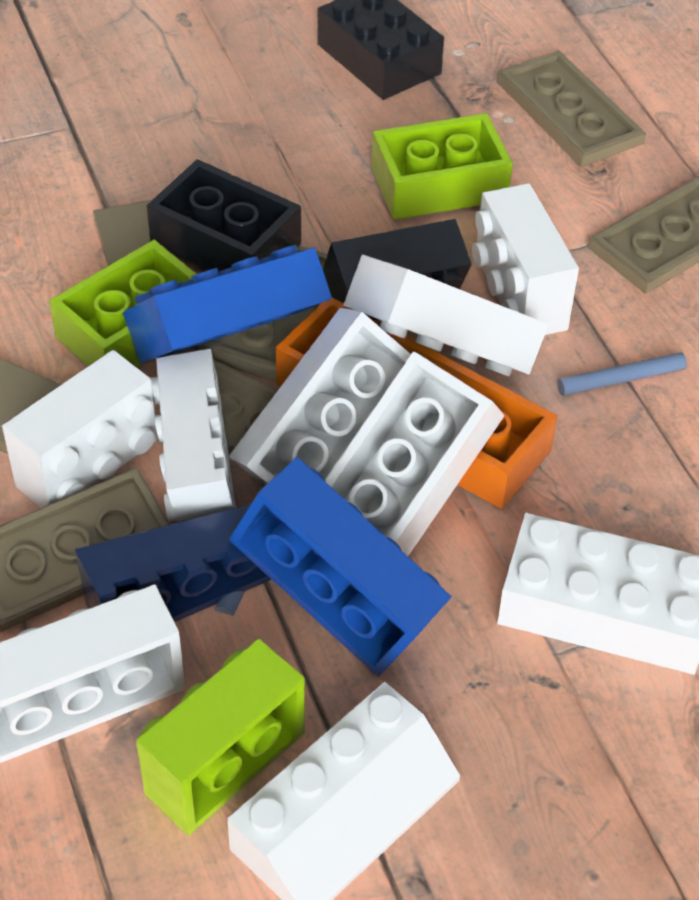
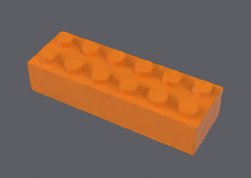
M332 297V300L320 304L275 347L276 384L280 387L340 308L353 309L343 306L344 303ZM367 316V317L370 318L375 324H377V325L380 327V324H381L380 322H378V321H376L375 319H373V318ZM386 332L410 354L413 351L493 401L504 414L499 425L457 484L496 507L503 509L551 452L558 415L440 353L416 343L415 340L407 336L404 339Z

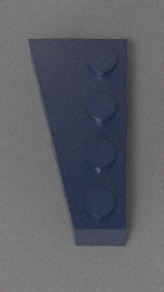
M251 504L75 549L88 609L117 599L128 591L141 590L155 584L173 621L176 622L217 604L230 593L236 591L245 592L272 580L229 541L230 536Z

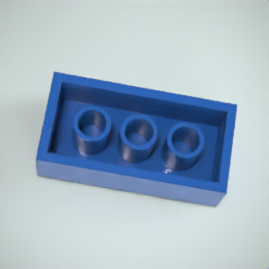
M292 245L271 253V256L259 260L255 256L232 264L231 268L218 271V268L201 272L192 276L191 280L179 284L177 280L155 286L150 289V292L136 296L135 301L137 305L124 311L123 315L140 364L159 357L174 354L296 315L332 300V296L316 249L311 248L298 252L297 246Z
M295 457L259 491L229 538L231 543L378 677L419 635L452 597L440 586L434 576L424 572L402 552L394 540L382 534L363 516L362 512L354 504L347 502L325 482L318 471L308 467L299 457Z

